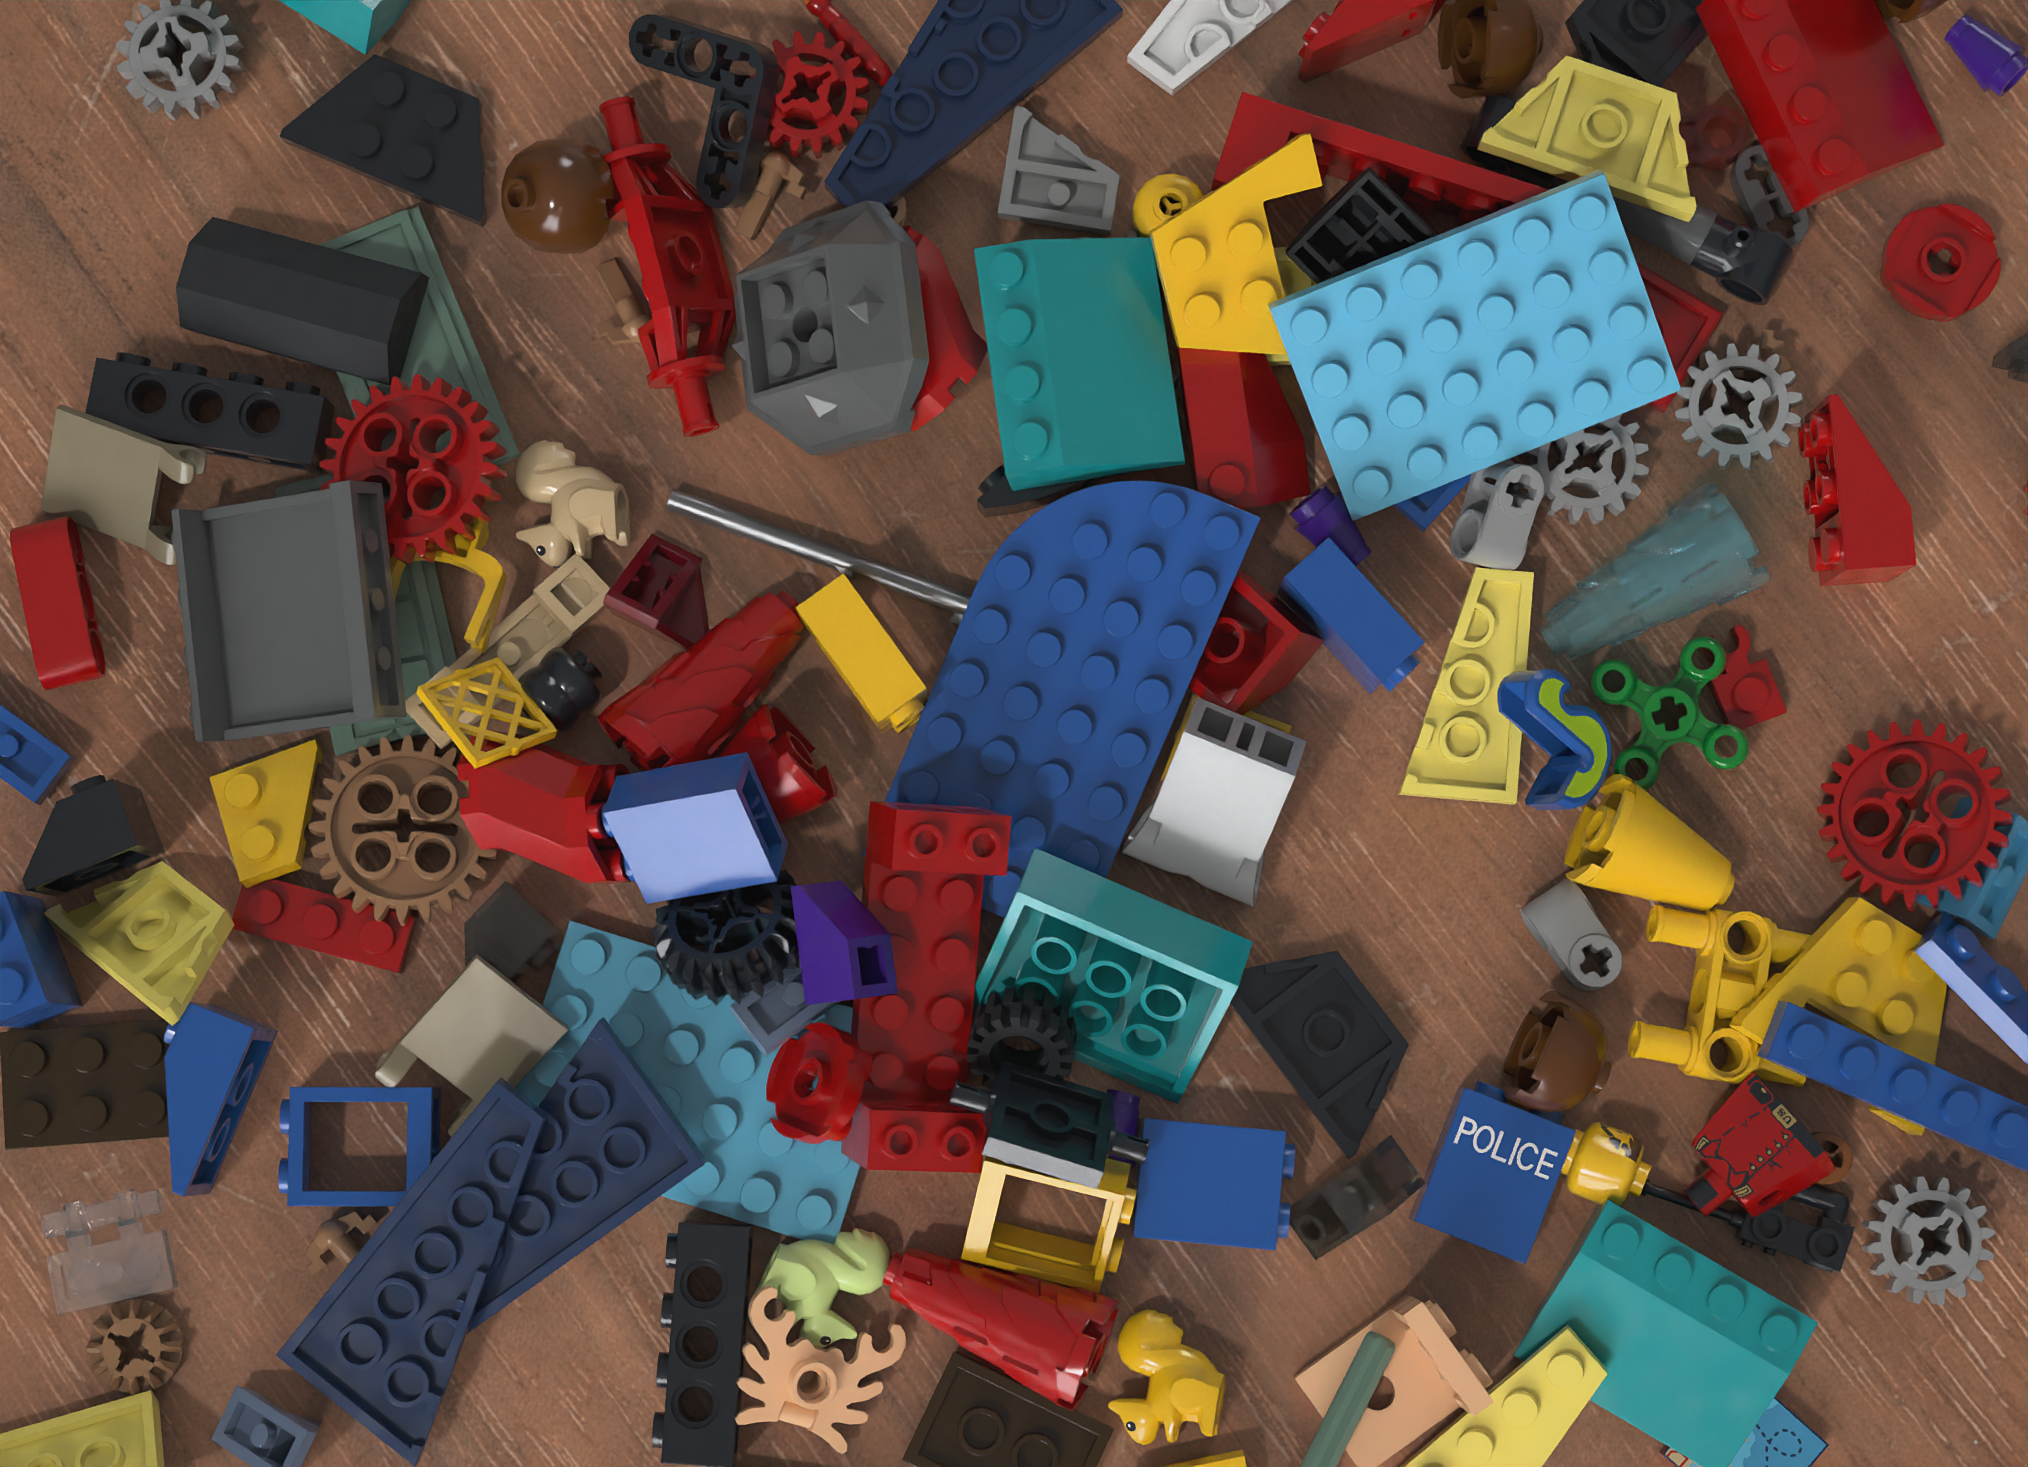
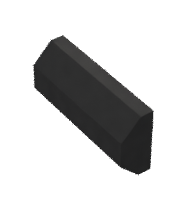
M1368 167L1344 185L1310 219L1286 249V255L1316 284H1319L1435 237L1437 234Z
M212 217L188 244L176 285L180 327L192 332L390 386L392 377H398L399 379L401 377L430 277L417 271Z

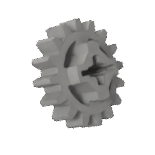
M160 0L161 9L155 12L143 3L139 6L144 20L140 24L126 20L123 24L132 35L131 41L116 43V49L123 56L129 58V60L117 65V70L124 79H132L125 88L135 99L144 96L143 105L149 112L154 114L163 105L165 114L177 121L181 113V108H186L195 120L201 118L200 105L208 102L216 110L220 109L222 106L217 94L221 89L226 92L235 93L237 87L228 78L229 74L244 72L245 67L239 58L232 55L242 50L244 46L237 35H230L235 27L226 14L217 17L218 9L209 0L201 4L199 9H197L195 0H180V5L174 6L171 0ZM185 23L201 26L211 34L206 36L203 31L193 34L186 29ZM178 39L187 49L182 55L183 63H181L183 74L174 65V62L179 58L178 51L180 47ZM210 69H212L211 73H210V74L208 75V77L205 79V77H206V75L208 74V72L210 71ZM155 78L157 82L169 80L175 85L176 91L162 89L153 84L149 79Z
M1731 343L1727 346V358L1719 360L1714 353L1708 351L1705 353L1706 361L1709 365L1707 369L1701 371L1692 366L1688 368L1687 372L1695 383L1692 388L1681 387L1677 394L1680 398L1689 402V407L1681 408L1675 411L1678 421L1692 423V426L1682 434L1687 443L1695 442L1699 439L1703 441L1697 452L1701 459L1705 460L1714 452L1719 453L1718 461L1721 469L1727 470L1733 457L1740 458L1743 468L1747 471L1752 469V456L1761 454L1763 459L1769 464L1773 462L1774 456L1770 447L1775 443L1790 448L1792 441L1784 431L1787 426H1802V418L1790 411L1791 407L1804 403V397L1802 393L1787 391V388L1795 383L1797 377L1794 371L1784 372L1780 375L1777 373L1782 362L1779 355L1775 353L1766 362L1760 360L1761 351L1759 345L1752 344L1747 356H1740L1735 344ZM1731 371H1753L1764 376L1765 379L1760 378L1751 383L1735 379ZM1713 382L1717 388L1713 406L1703 411L1704 414L1701 415L1703 396L1709 385ZM1727 386H1730L1735 395L1739 394L1744 401L1752 398L1755 399L1748 405L1749 418L1754 425L1753 428H1748L1744 419L1740 420L1735 413L1725 416L1732 409L1729 402L1731 398L1726 390ZM1779 399L1778 415L1771 429L1766 432L1762 425L1766 408L1773 405L1775 400ZM1729 431L1744 435L1748 443L1740 445L1728 444L1716 439L1714 436L1716 434L1719 436Z
M1620 414L1592 425V427L1605 432L1602 436L1585 433L1583 430L1555 440L1554 447L1559 453L1558 465L1551 472L1547 462L1551 442L1521 454V456L1527 459L1534 460V465L1530 467L1536 469L1543 478V497L1547 496L1551 500L1547 511L1549 516H1554L1561 508L1569 510V524L1575 525L1580 520L1583 512H1588L1591 522L1595 525L1603 520L1605 507L1615 516H1618L1625 510L1620 496L1635 500L1641 490L1632 482V479H1643L1648 474L1649 468L1643 464L1636 463V459L1644 455L1649 448L1648 444H1633L1631 437L1640 427L1637 422L1623 427L1618 422L1622 415ZM1599 450H1604L1591 468L1575 469L1571 473L1566 474L1578 455L1583 457L1590 453L1593 455ZM1620 451L1622 470L1616 484L1614 481L1616 476L1611 471L1613 456ZM1569 487L1585 490L1590 498L1570 495L1564 489Z
M1912 1176L1910 1182L1911 1191H1908L1900 1183H1892L1889 1185L1890 1194L1893 1198L1891 1202L1882 1199H1874L1871 1204L1880 1213L1878 1221L1863 1220L1862 1227L1875 1234L1874 1241L1861 1245V1248L1864 1252L1874 1253L1878 1256L1879 1260L1869 1268L1872 1275L1879 1276L1887 1273L1890 1275L1885 1290L1889 1293L1897 1294L1907 1286V1301L1920 1304L1925 1291H1927L1928 1298L1932 1304L1943 1305L1945 1303L1946 1289L1955 1297L1963 1298L1967 1296L1966 1287L1963 1283L1966 1278L1978 1282L1983 1281L1984 1275L1975 1266L1978 1260H1993L1994 1254L1987 1249L1981 1248L1983 1239L1994 1236L1995 1232L1992 1228L1979 1227L1977 1220L1987 1212V1209L1984 1205L1969 1207L1966 1205L1971 1193L1968 1188L1958 1187L1949 1194V1179L1936 1177L1929 1190L1924 1176ZM1933 1200L1938 1202L1936 1207L1932 1206L1925 1215H1917L1906 1209L1908 1206L1919 1201ZM1960 1224L1964 1232V1249L1960 1247L1957 1232ZM1921 1229L1934 1231L1931 1239L1937 1244L1934 1251L1922 1249L1925 1242L1918 1236ZM1892 1231L1896 1233L1899 1252L1895 1257L1891 1247ZM1939 1265L1941 1268H1946L1950 1271L1946 1275L1932 1280L1917 1279L1919 1274H1924L1930 1266Z

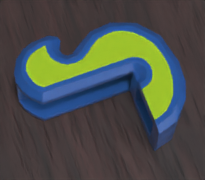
M1554 669L1512 672L1503 678L1497 692L1499 712L1551 756L1548 764L1540 770L1525 799L1526 805L1540 811L1569 810L1586 805L1597 795L1604 784L1612 760L1611 736L1603 719L1588 706L1565 704L1564 694L1570 691L1571 684L1568 678Z

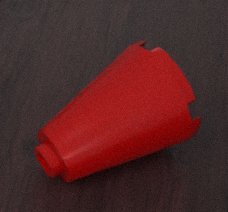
M764 704L756 710L718 756L748 753L779 825L824 806L837 797V786L826 764L816 771L815 762L810 755L815 750L814 746L797 725L775 706L770 710L769 705Z

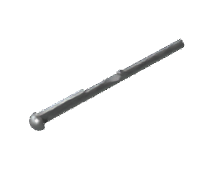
M677 489L672 490L667 502L666 510L837 570L841 574L844 573L851 580L855 579L857 572L874 579L896 592L955 612L949 621L960 624L972 594Z

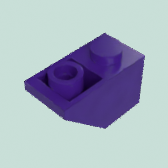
M843 881L790 886L806 1005L898 993L890 933Z

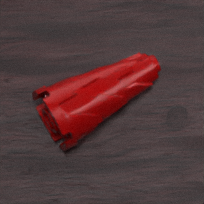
M782 590L776 596L770 592L761 598L756 596L732 618H725L688 650L674 654L638 686L609 704L597 717L599 725L618 749L624 745L626 750L632 755L629 760L641 772L714 758L743 723L741 716L769 684L775 675V669L801 640L802 637L799 634L804 629V625L800 621L801 619L795 608L799 604Z
M910 1247L905 1254L896 1251L889 1262L883 1278V1284L891 1287V1299L918 1313L933 1327L955 1338L958 1345L1001 1368L1006 1374L1022 1385L1051 1400L1056 1405L1073 1412L1077 1409L1089 1388L1088 1385L1081 1383L1082 1377L1088 1378L1091 1372L1096 1373L1111 1336L1119 1310L1117 1306L1120 1303L1118 1300L1102 1293L1099 1294L1076 1286L1071 1287L1046 1281L1022 1273L1019 1274L995 1267L991 1268L960 1258H947L915 1247Z

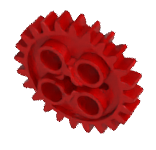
M415 374L409 388L398 377H392L390 394L388 395L377 386L372 385L370 387L372 403L366 406L360 401L353 399L351 405L357 416L353 421L337 417L335 421L344 431L342 438H326L324 442L336 451V456L333 459L320 462L319 467L334 475L333 479L320 485V490L330 489V483L348 480L382 483V489L390 486L391 493L389 499L384 504L390 559L395 553L397 560L406 565H411L417 551L419 557L432 563L435 561L436 545H439L442 549L453 555L457 553L454 539L456 535L461 534L472 541L476 539L474 530L470 525L474 518L488 523L491 521L492 518L488 512L482 508L485 500L501 501L502 499L498 492L490 488L491 481L507 477L506 471L492 463L493 460L507 453L506 448L499 443L490 441L501 430L492 421L484 420L488 413L486 407L477 401L470 403L472 399L471 394L459 386L452 391V385L442 378L438 377L431 386L430 381L420 374ZM418 420H420V422L417 424V426L415 427V430H414V424H415V422L418 421ZM396 430V439L393 445L387 450L381 451L384 437L389 432ZM451 431L452 437L448 446L441 452L436 453L435 446L439 437L445 432ZM445 487L446 495L444 501L437 508L430 510L431 497L437 490ZM412 509V516L406 520V517L409 515Z
M1915 719L1911 735L1904 736L1896 722H1890V739L1882 741L1874 731L1869 730L1867 731L1870 744L1869 749L1863 751L1850 743L1847 745V749L1853 759L1851 765L1848 766L1834 761L1831 764L1833 771L1841 780L1839 784L1822 783L1821 785L1823 793L1834 799V802L1817 807V813L1820 817L1833 821V824L1825 826L1818 831L1822 841L1839 842L1826 855L1831 863L1848 859L1840 875L1845 882L1862 875L1863 878L1860 883L1859 892L1865 898L1877 887L1882 888L1881 901L1886 907L1893 903L1897 894H1903L1909 911H1914L1919 895H1927L1932 907L1938 909L1941 891L1947 889L1957 901L1963 899L1959 883L1966 879L1979 888L1983 886L1982 879L1977 871L1980 864L1992 869L1999 867L1998 860L1989 850L1991 847H2009L2008 837L1996 831V827L2013 824V815L1996 807L2011 800V794L2009 789L1991 788L2003 777L2000 766L1982 770L1989 757L1988 751L1985 747H1982L1971 754L1966 753L1970 743L1967 733L1963 732L1950 743L1947 741L1948 733L1944 723H1940L1931 737L1925 735L1920 719ZM1904 763L1917 765L1921 769V776L1913 786L1899 788L1890 783L1891 773L1897 766ZM1940 771L1946 773L1944 781L1933 790L1931 795L1929 794L1923 804V809L1928 819L1924 823L1913 820L1901 838L1898 850L1890 859L1884 858L1883 853L1886 848L1897 839L1906 827L1907 822L1902 811L1906 807L1910 810H1916L1924 800L1936 773ZM1961 793L1970 797L1973 804L1965 816L1951 819L1940 812L1941 804L1947 796ZM1881 812L1889 817L1887 829L1875 837L1861 835L1858 832L1860 819L1867 813ZM1921 842H1930L1940 848L1937 861L1926 868H1918L1908 862L1910 850Z

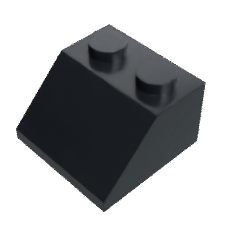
M105 775L90 777L71 786L73 795L56 802L22 881L27 891L59 897L164 854V848L141 790L119 780L110 779L106 781Z

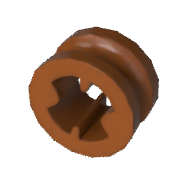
M1832 1132L1810 1133L1821 1146H1823L1824 1141L1830 1143L1833 1147L1828 1152L1837 1154L1836 1170L1816 1182V1184L1831 1185L1841 1181L1848 1174L1852 1166V1152L1849 1144L1841 1136Z

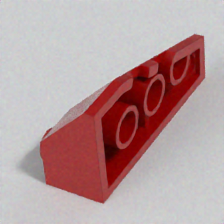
M1176 345L1193 490L1239 509L1259 507L1310 495L1304 437L1265 353L1179 348Z
M1239 567L1188 687L1201 699L1244 715L1289 685L1325 640L1283 602Z

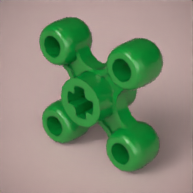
M1697 636L1690 639L1682 647L1680 668L1677 676L1670 683L1663 686H1651L1643 683L1637 677L1633 667L1620 659H1607L1599 663L1593 670L1591 688L1594 695L1606 704L1624 705L1632 708L1641 720L1642 731L1639 739L1633 746L1623 750L1616 757L1613 765L1614 774L1627 776L1625 772L1627 763L1634 758L1643 759L1648 765V773L1644 779L1635 782L1646 791L1658 780L1660 759L1663 752L1669 746L1681 742L1697 746L1703 752L1707 762L1721 770H1732L1739 767L1747 759L1750 748L1745 732L1731 724L1710 722L1702 715L1698 707V697L1701 689L1708 682L1718 678L1724 671L1727 662L1726 652L1722 644L1716 639L1708 636ZM1698 649H1708L1714 655V664L1707 670L1697 669L1692 663L1691 657ZM1611 671L1620 672L1625 677V685L1617 693L1608 692L1603 686L1604 676ZM1665 698H1674L1675 706L1683 703L1687 710V716L1679 719V729L1675 731H1666L1665 723L1656 725L1653 720L1652 713L1661 710L1660 701ZM1729 736L1736 741L1737 751L1733 757L1722 758L1716 754L1714 745L1718 738Z

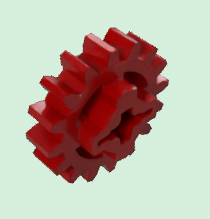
M800 31L794 32L793 46L788 48L778 39L772 41V45L779 64V74L781 73L783 76L784 84L782 91L774 96L767 131L772 129L769 138L770 146L776 150L785 141L790 142L791 154L794 158L800 156L803 146H811L816 159L822 158L824 143L830 142L838 151L842 150L844 145L841 133L847 131L850 134H854L860 125L854 114L868 115L869 102L861 97H857L870 91L868 78L855 77L862 70L860 58L854 57L845 61L846 44L840 40L829 49L826 47L824 33L822 32L816 34L813 44H805ZM802 61H816L824 65L817 67L803 64ZM807 87L811 93L817 92L818 100L809 103L805 97L799 98L798 91L801 88ZM846 87L844 105L840 113L835 117L832 110L833 100L842 94L841 90ZM800 123L813 126L814 129H798L791 125Z

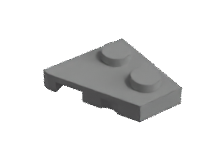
M1015 106L997 212L998 218L1110 236L1120 175L1098 159L1093 160L1082 153L1080 147L1064 135L1060 134L1058 136L1032 117V113L1026 108Z

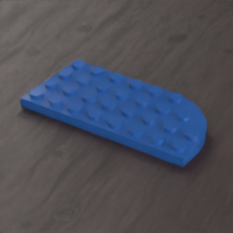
M1152 481L1112 482L1071 493L1050 503L1015 529L997 549L973 591L884 801L982 807L1012 816L1007 876L984 875L981 908L1005 917L1035 848L1099 876L1107 877L1260 521V517L1209 495L1182 486ZM866 846L862 853L863 857H865L866 854Z

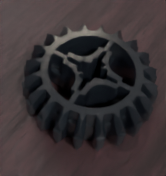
M780 870L776 882L666 900V906L655 909L658 925L652 928L654 934L653 941L657 950L656 956L662 969L666 970L671 982L679 990L685 988L687 993L692 995L695 1000L706 995L716 1006L726 995H730L731 999L740 1005L744 993L754 991L763 998L765 984L773 981L783 985L784 969H800L790 887L797 886L794 878L788 874L787 870ZM757 907L766 908L772 911V914L761 913ZM693 945H704L708 952L705 953L693 949Z

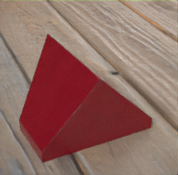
M651 534L606 593L603 604L613 615L684 650H688L710 631L700 570L703 558Z

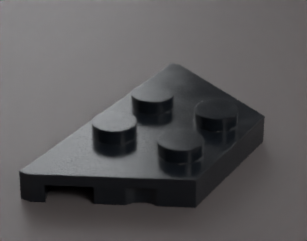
M1583 0L1565 21V25L1582 61L1657 87H1661L1707 33L1695 9L1704 0Z
M374 54L281 131L280 138L287 144L483 227L487 220L483 189L485 168L481 133L483 132L482 104L477 97Z
M1338 951L1244 968L1239 987L1230 1002V1006L1346 1159L1352 1158L1357 1153L1366 1129L1374 1113L1377 1112L1387 1091L1386 1088L1409 1044Z

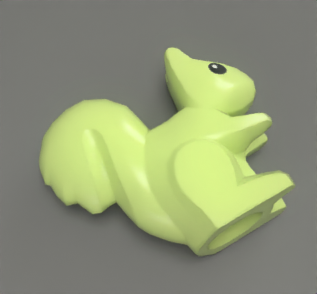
M855 1228L852 1232H839L834 1244L817 1239H805L789 1245L780 1243L773 1251L753 1291L752 1297L764 1286L770 1285L776 1288L778 1292L775 1299L783 1302L787 1306L786 1310H792L796 1314L792 1327L799 1320H803L799 1338L805 1337L814 1346L824 1348L842 1338L855 1339L857 1337L855 1328L843 1317L830 1309L838 1290L856 1295L871 1294L882 1287L883 1278L891 1260V1252L881 1236L875 1232H868L860 1228Z

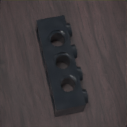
M123 352L116 353L115 361L96 357L85 413L168 444L199 448L205 451L207 455L322 474L323 468L319 467L321 461L325 460L327 445L324 442L330 435L335 407L324 396H320V388L291 381L286 382L285 390L263 386V378L241 372H230L228 380L208 377V370L206 368L182 362H173L172 370L150 367L151 359ZM154 389H165L166 402L164 406L155 413H144L143 400L145 396ZM212 398H221L223 401V411L220 417L211 423H200L199 410L203 403ZM267 408H278L280 411L278 425L267 433L256 432L255 421L259 413Z
M682 1221L679 1222L678 1233H668L665 1267L675 1269L674 1292H664L661 1328L671 1329L669 1352H659L656 1375L657 1388H666L665 1412H655L652 1428V1448H662L661 1463L709 1467H734L737 1463L740 1425H737L734 1417L741 1411L742 1390L738 1387L736 1381L738 1377H743L745 1356L742 1348L746 1343L754 1225ZM698 1267H711L721 1276L722 1289L715 1299H702L693 1292L691 1277ZM704 1326L714 1332L717 1337L718 1347L713 1357L700 1359L690 1353L686 1340L689 1331L693 1327ZM699 1386L711 1394L713 1410L709 1416L694 1418L686 1413L682 1405V1397L687 1388Z

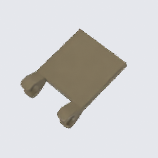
M61 404L56 408L41 510L59 517L71 516L77 524L146 549L154 558L168 565L177 564L176 553L171 540L173 527L154 525L162 472L176 482L182 484L191 483L195 478V473L202 474L205 471L207 454L196 447L168 444Z
M477 954L408 1031L381 1055L377 1062L378 1069H376L375 1077L389 1088L395 1087L419 1057L468 1095L470 1098L451 1115V1126L448 1133L452 1137L501 1077L515 1088L568 1031V1025Z

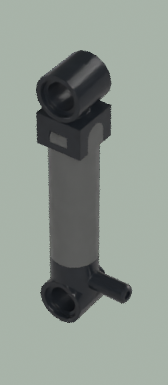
M1497 94L1486 97L1460 145L1465 155L1490 170L1499 173H1510L1509 177L1549 190L1570 182L1477 150L1483 134L1503 119L1517 103L1514 100ZM1613 196L1626 233L1712 276L1726 292L1755 305H1766L1793 255L1792 248L1779 237L1759 228L1749 227L1744 224L1738 225L1697 203L1693 217L1689 222Z

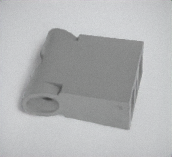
M1197 697L1158 796L1139 817L1124 840L1119 853L1166 872L1189 876L1214 892L1254 907L1263 870L1265 846L1295 779L1307 741Z

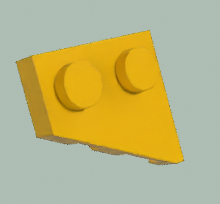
M316 740L209 777L239 881L246 888L302 868L307 843L304 831L306 825L311 820L313 812L312 803L315 800V797L311 794L317 764L322 765L323 759L322 748Z

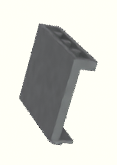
M348 480L330 483V489L205 510H171L173 522L171 540L176 553L179 579L178 603L182 610L185 636L184 661L188 668L191 692L190 718L194 726L196 742L235 741L407 717L382 483Z

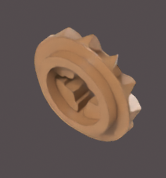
M130 1299L110 1306L92 1324L93 1330L90 1341L86 1346L90 1354L92 1372L98 1375L111 1390L131 1395L149 1390L153 1391L164 1385L174 1375L181 1362L183 1337L178 1322L166 1308L153 1301ZM147 1325L143 1333L145 1337L142 1340V1346L148 1350L149 1355L156 1359L135 1357L130 1363L121 1367L125 1361L123 1357L126 1353V1348L119 1344L120 1340L115 1338L114 1335L118 1337H133Z

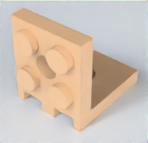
M1408 1294L1293 1376L1324 1419L1366 1333L1369 1331L1379 1333L1395 1343V1351L1383 1373V1376L1387 1377L1392 1384V1397L1381 1408L1366 1407L1345 1448V1451L1357 1467L1379 1466L1459 1407L1475 1416L1494 1402L1485 1390L1493 1381L1473 1353L1469 1354L1465 1349L1458 1352L1449 1340L1457 1331L1437 1303L1433 1304L1430 1300L1423 1303Z

